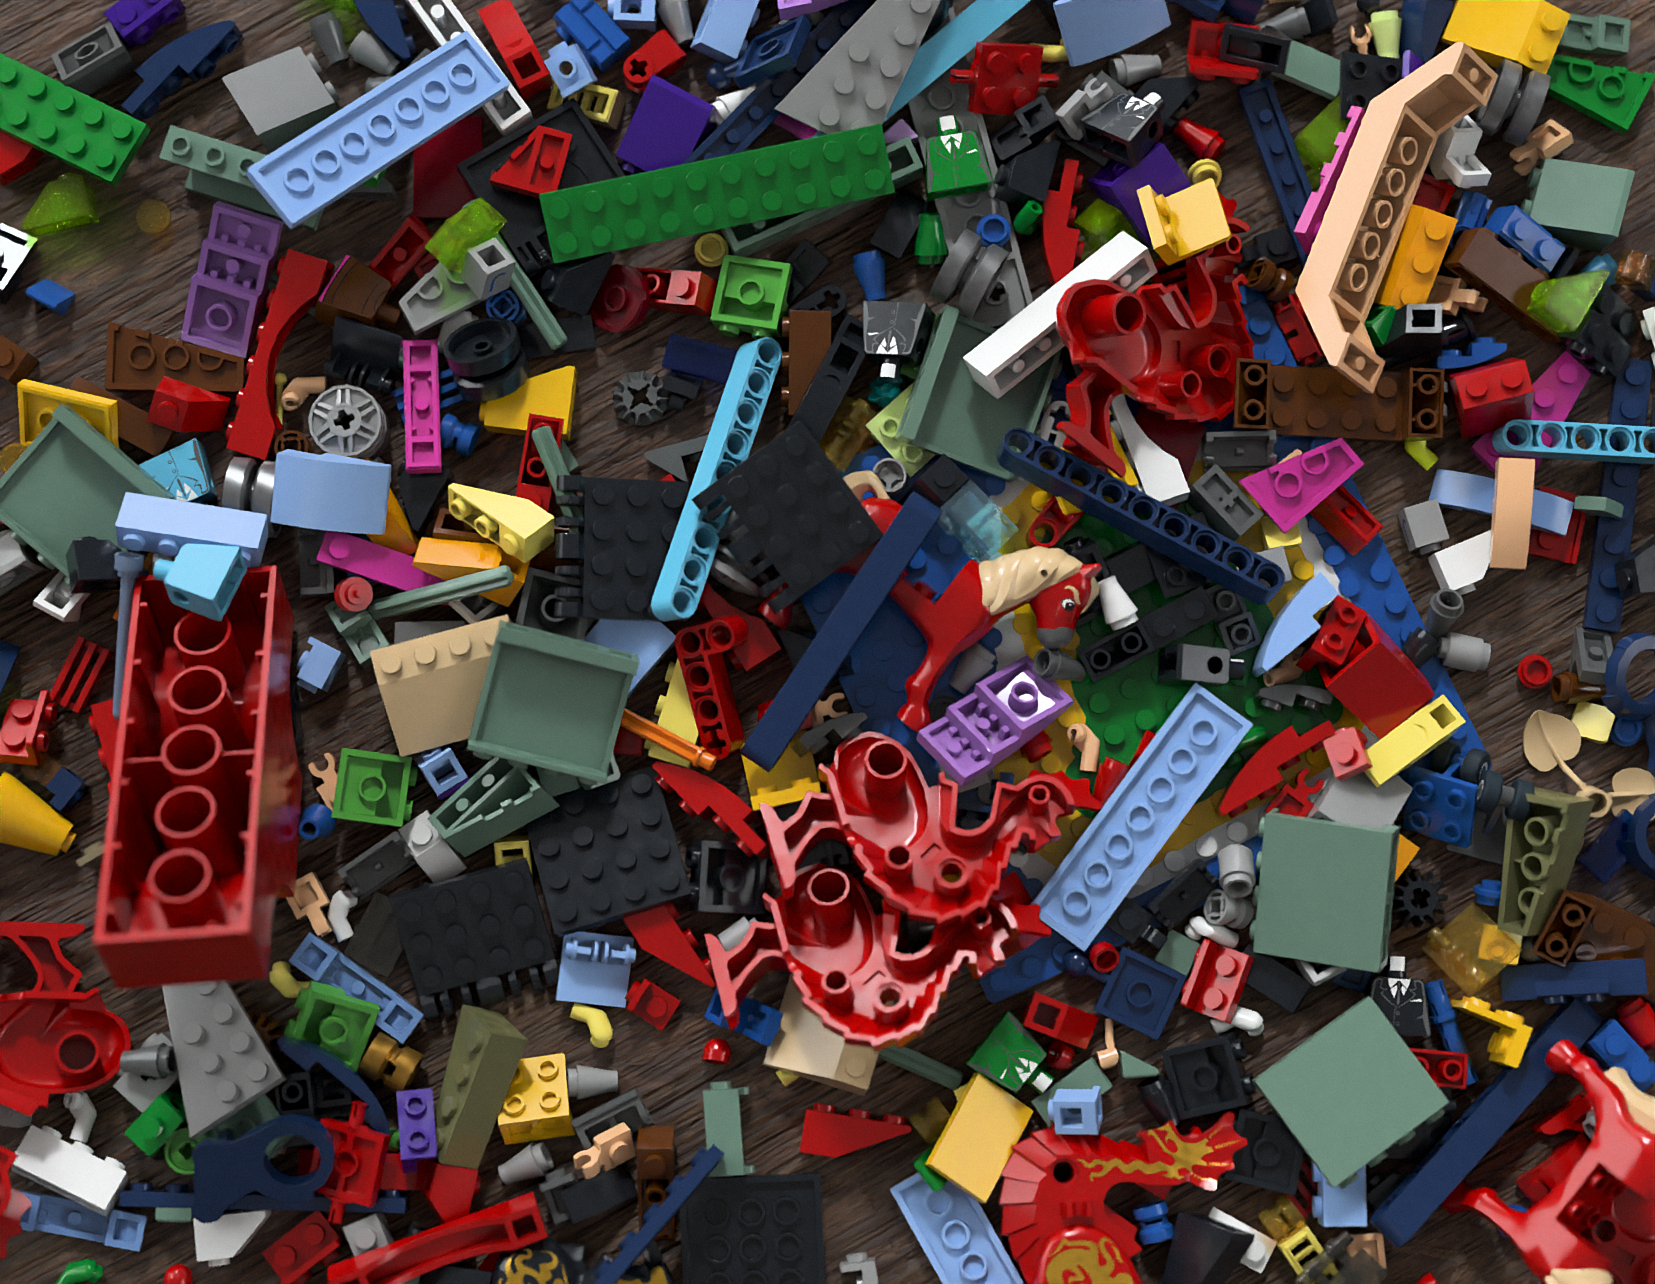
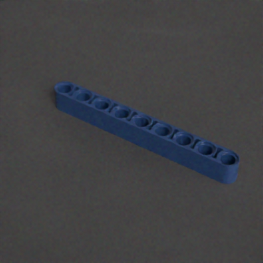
M1022 428L1010 429L1004 435L996 454L998 463L1004 469L1056 497L1064 498L1080 510L1223 587L1260 605L1271 602L1284 585L1285 574L1277 564ZM1009 446L1019 448L1022 453L1013 452ZM1045 462L1049 464L1053 470L1043 468L1040 463ZM1071 479L1079 480L1084 486L1075 485ZM1102 496L1112 498L1115 503H1108ZM1133 512L1141 513L1146 520L1138 519ZM1165 529L1172 530L1177 537L1168 535ZM1196 546L1204 547L1208 554L1201 553ZM1227 562L1234 563L1239 568V571L1230 568ZM1259 579L1267 581L1271 588L1263 586Z
M915 491L912 492L745 742L740 754L768 773L773 769L942 516L943 510Z
M1581 998L1567 999V1004L1561 1005L1527 1042L1518 1069L1505 1067L1412 1170L1409 1176L1377 1209L1369 1222L1396 1248L1406 1243L1554 1078L1556 1074L1545 1064V1059L1550 1049L1564 1039H1569L1580 1048L1600 1026L1602 1018L1586 1003H1581Z

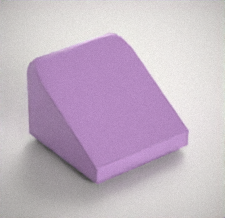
M899 119L883 133L886 146L908 136L913 146H918L919 137L903 119Z

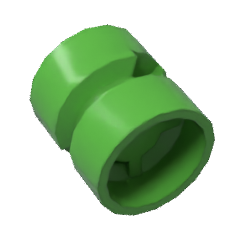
M188 1126L174 1132L167 1140L164 1149L165 1159L169 1166L181 1174H194L192 1152L195 1146L204 1138H214L212 1134L208 1131L198 1139L193 1140L190 1138Z

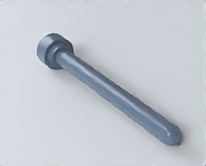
M135 552L115 553L114 569L118 570L117 576L121 577L112 711L114 718L118 720L120 716L135 578L139 577V573L143 571L144 555Z

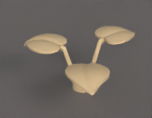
M1543 710L1535 711L1528 719L1522 741L1526 759L1533 767L1543 772L1553 769L1558 764L1563 772L1579 787L1576 796L1595 800L1590 814L1591 817L1599 818L1604 816L1611 806L1614 817L1621 823L1628 825L1635 809L1649 798L1648 795L1655 793V777L1650 772L1635 767L1622 769L1613 776L1612 789L1614 792L1606 793L1594 786H1587L1564 762V760L1574 758L1581 746V736L1576 725L1564 716ZM1584 835L1578 850V854L1581 851L1584 843Z

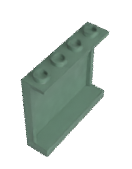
M170 125L159 159L190 169L184 186L187 191L282 220L245 175L247 168L268 155ZM324 209L298 226L316 231Z
M946 305L939 310L895 440L940 457L945 453L953 462L1003 481L1013 482L1018 480L1019 476L1000 466L996 456L997 450L1004 435L1010 429L1022 428L1039 436L1041 425L1037 424L1041 411L1045 412L1050 404L1052 393L1048 392L1051 381L1052 379L1056 380L1061 372L1063 361L1059 358L1062 349L1003 396L996 399L974 381L963 357L998 329L959 315L960 309ZM1009 446L1013 452L1022 453L1019 448Z
M60 404L51 414L53 419L1 477L0 521L11 529L9 535L16 542L24 547L29 544L39 552L36 557L41 563L51 570L56 567L64 573L66 577L63 580L70 586L66 553L73 540L91 536L97 538V540H110L118 547L115 525L126 492L166 499H174L175 496L70 406ZM119 547L124 552L129 551L127 548Z
M500 620L472 723L467 749L472 750L474 756L482 759L493 760L494 756L508 759L507 763L515 767L528 768L529 765L543 768L542 772L551 776L562 777L563 773L577 776V781L588 785H597V782L606 783L608 779L607 771L633 676H636L639 666L638 655Z
M1273 808L1265 814V817L1261 818L1259 824V838H1263L1262 851H1259L1257 854L1255 865L1256 872L1260 873L1259 886H1255L1252 899L1253 906L1257 907L1256 920H1252L1249 933L1250 940L1254 941L1253 952L1379 973L1387 965L1400 826L1386 824L1382 828H1374L1279 814V808Z
M1370 996L1361 999L1251 1081L1259 1093H1263L1325 1177L1327 1185L1332 1188L1339 1185L1343 1189L1359 1177L1356 1173L1357 1170L1365 1164H1368L1370 1168L1378 1164L1387 1156V1153L1384 1151L1395 1142L1398 1146H1401L1416 1135V1132L1413 1130L1423 1121L1427 1125L1436 1121L1445 1113L1442 1107L1449 1103Z

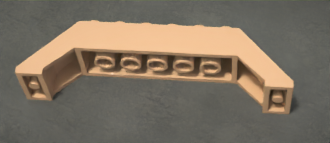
M1456 42L1370 101L1295 289L1329 364L1366 393L1373 394L1386 361L1375 353L1364 324L1440 134L1477 107H1486L1498 77L1464 42Z

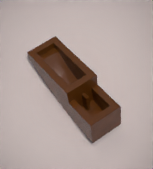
M76 376L70 387V390L116 400L118 438L155 457L165 453L176 431L146 421L148 417L147 412Z

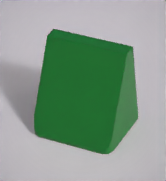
M1388 305L1372 307L1364 325L1373 347H1382L1385 344L1396 313L1395 306Z
M931 1146L913 1160V1166L930 1188L937 1192L948 1180L925 1165L934 1146Z

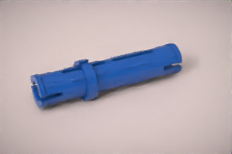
M1443 979L1426 983V999L1431 1012L1429 1018L1431 1024H1435L1444 1050L1469 1054L1456 1018L1458 1016L1457 1009L1451 1005ZM1470 1054L1468 1055L1466 1085L1479 1080Z

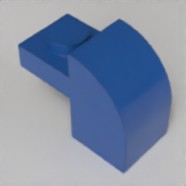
M716 985L704 1018L729 1029ZM746 996L739 1010L740 1023L733 1031L744 1034L761 1044L771 1047L774 1037L779 1033L784 1013L769 1004Z

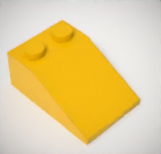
M1456 0L1440 40L1451 46L1456 42L1466 43L1485 63L1497 69L1504 58L1522 65L1523 74L1521 81H1523L1525 76L1532 70L1543 74L1547 73L1571 14L1544 0Z

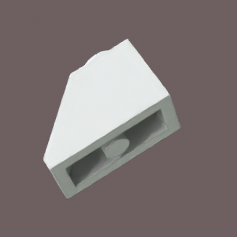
M1491 530L1428 557V561L1441 589L1454 590L1461 596L1476 590L1473 583L1484 578L1490 563Z
M247 1209L223 1212L221 1218L212 1223H201L193 1218L197 1262L208 1261L209 1267L230 1264V1258L242 1252L272 1214L271 1210Z

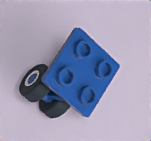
M1447 740L1435 748L1430 763V770L1413 766L1410 769L1408 785L1413 787L1406 800L1403 827L1425 836L1468 848L1472 843L1479 779L1484 771L1490 769L1491 757L1489 752L1472 748L1464 756L1461 755L1459 743Z

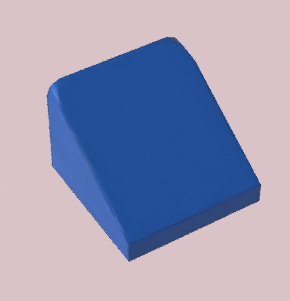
M44 279L28 287L25 291L26 295L34 302L61 316L65 315L75 298L74 292L49 279Z

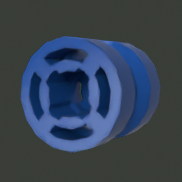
M507 289L488 297L486 302V311L489 317L507 319L512 321L515 326L521 324L527 317L528 312L513 291Z
M447 413L441 422V448L447 449L451 447L456 449L459 455L467 458L470 457L477 443L481 427L472 422L462 423L457 416Z
M1166 1200L1154 1201L1132 1208L1134 1220L1139 1222L1141 1228L1139 1238L1142 1245L1164 1241L1173 1237L1174 1227L1173 1224L1168 1222L1166 1216L1169 1211Z

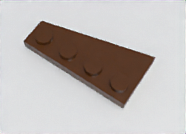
M108 321L105 390L108 392H155L164 376L216 394H238L241 388L245 389L247 360L244 357L203 346L191 345L180 340L161 337L147 331L135 330Z

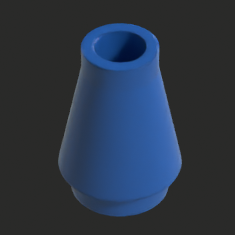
M880 250L854 255L855 264L852 267L865 294L866 301H878L887 298L885 292V258H881Z
M313 804L307 807L302 814L301 823L298 827L301 837L312 840L314 838H324L331 834L336 823L335 818H331V809L322 804Z

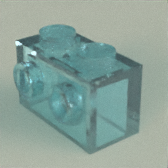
M972 480L968 481L940 508L944 512L938 520L939 526L945 533L950 536L954 535L963 544L962 548L968 557L975 561L978 560L980 563L986 559L989 560L1019 531L1018 527Z

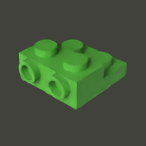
M724 254L710 317L715 328H719L718 332L728 337H738L739 332L752 333V338L755 340L764 337L773 338V336L782 338V317H786L788 310L786 298L793 270L791 264Z
M342 748L331 818L402 827L403 820L410 821L413 800H406L408 786L415 787L418 766L411 765L412 757Z
M311 980L308 989L301 987L299 990L295 1008L300 1010L296 1021L289 1019L284 1036L314 1043L332 1052L357 1071L378 1016L379 1005L347 996L344 989Z

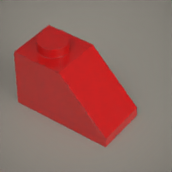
M164 376L154 392L146 421L177 432L221 431L231 398Z

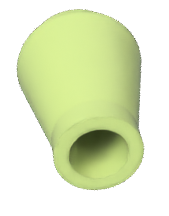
M1389 10L1371 14V22L1368 23L1378 56L1399 58L1402 18L1398 17V11Z

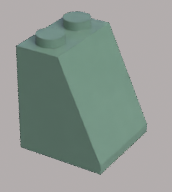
M1545 158L1537 168L1533 167L1527 182V187L1531 188L1529 200L1524 199L1520 209L1552 235V238H1556L1561 243L1600 253L1619 235L1635 171Z

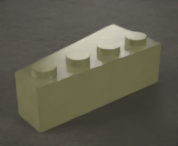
M1534 787V794H1526L1527 801L1532 802L1527 818L1523 822L1507 818L1497 929L1523 936L1541 933L1562 892L1566 890L1594 805V799Z
M462 1004L435 1113L436 1159L441 1164L478 1169L528 1039L498 1011Z

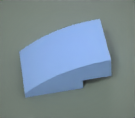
M1058 0L1053 3L1070 66L1074 67L1124 50L1171 25L1165 0Z
M290 449L281 451L276 454L270 522L335 532L384 534L392 465L329 453L317 455Z
M1321 572L1305 583L1287 601L1270 624L1255 657L1251 672L1255 678L1267 672L1321 627L1312 615L1339 594Z
M599 620L586 635L584 641L638 655L639 666L636 676H633L628 694L629 698L675 645L676 635L661 622Z

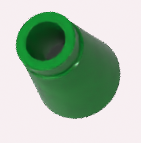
M940 213L920 214L914 255L918 256L919 264L944 263L945 254H948L942 221L940 220Z

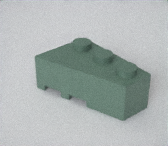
M494 756L493 760L485 764L427 819L451 846L464 857H467L560 806L528 768L512 766L507 763L508 759Z

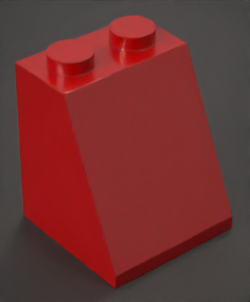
M1511 357L1444 374L1445 381L1449 384L1448 392L1462 439L1495 431L1511 420H1531L1534 389L1524 359Z
M1368 613L1340 667H1336L1326 660L1323 664L1316 663L1326 688L1380 740L1401 725L1415 711L1425 707L1435 695L1426 677Z

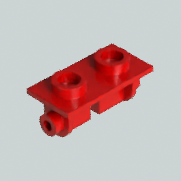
M1290 294L1288 296L1292 303L1288 304L1286 300L1276 303L1274 305L1276 312L1273 314L1284 335L1295 329L1297 330L1299 335L1288 340V343L1297 362H1302L1303 366L1306 367L1317 361L1314 356L1315 354H1318L1319 357L1326 356L1298 296Z

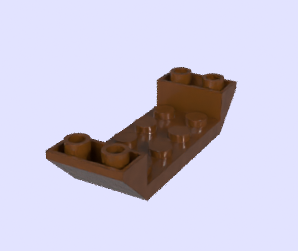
M1235 359L1234 429L1241 431L1276 430V437L1332 440L1342 438L1343 440L1390 443L1438 440L1443 438L1444 369L1410 367L1405 372L1382 371L1372 394L1363 391L1336 369L1272 366L1271 360Z
M1564 890L1531 952L1561 967H1565L1567 962L1644 959L1648 993L1638 996L1655 1003V924L1594 895Z

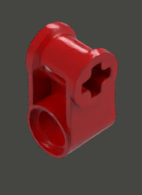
M661 30L625 60L623 65L624 83L631 92L637 94L644 93L653 74L661 79L665 78L680 68L688 56L666 30ZM636 70L639 73L645 71V76L641 77L639 74L633 76V71Z
M1053 495L1026 533L1027 546L1029 548L1035 546L1054 548L1085 512L1069 515L1063 514L1056 497ZM1038 528L1047 529L1051 533V541L1049 543H1040L1034 536V530Z

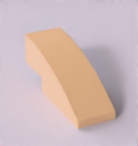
M1498 458L1496 461L1495 490L1492 501L1490 568L1526 570L1533 505L1535 459Z

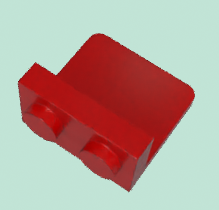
M1191 19L1185 60L1189 72L1195 73V78L1211 81L1215 80L1216 76L1229 77L1230 82L1237 84H1249L1250 79H1258V68L1218 60L1223 28L1227 23L1216 21L1212 23L1206 20ZM1235 24L1239 26L1260 30L1259 26Z

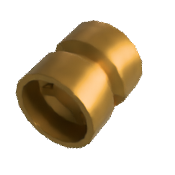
M379 1032L365 1053L358 1072L373 1081L384 1080V1087L394 1093L396 1091H405L419 1070L424 1055L408 1046L402 1049L399 1048L396 1039L383 1032Z

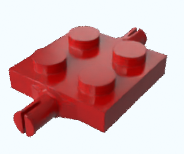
M977 42L975 57L970 69H951L950 74L954 76H949L951 84H968V111L979 114L1015 115L1014 111L1036 99L1039 87L1057 88L1059 83L1054 81H1059V76L1055 73H1041L1044 47L1032 44Z
M352 1101L349 1121L342 1122L328 1117L320 1120V1123L324 1125L333 1137L335 1155L333 1170L326 1183L318 1188L316 1192L322 1193L332 1200L327 1221L335 1224H342L346 1203H357L372 1207L376 1205L391 1135L371 1130L363 1124L368 1105L365 1102ZM316 1147L314 1148L309 1173L317 1169L321 1163V1157Z

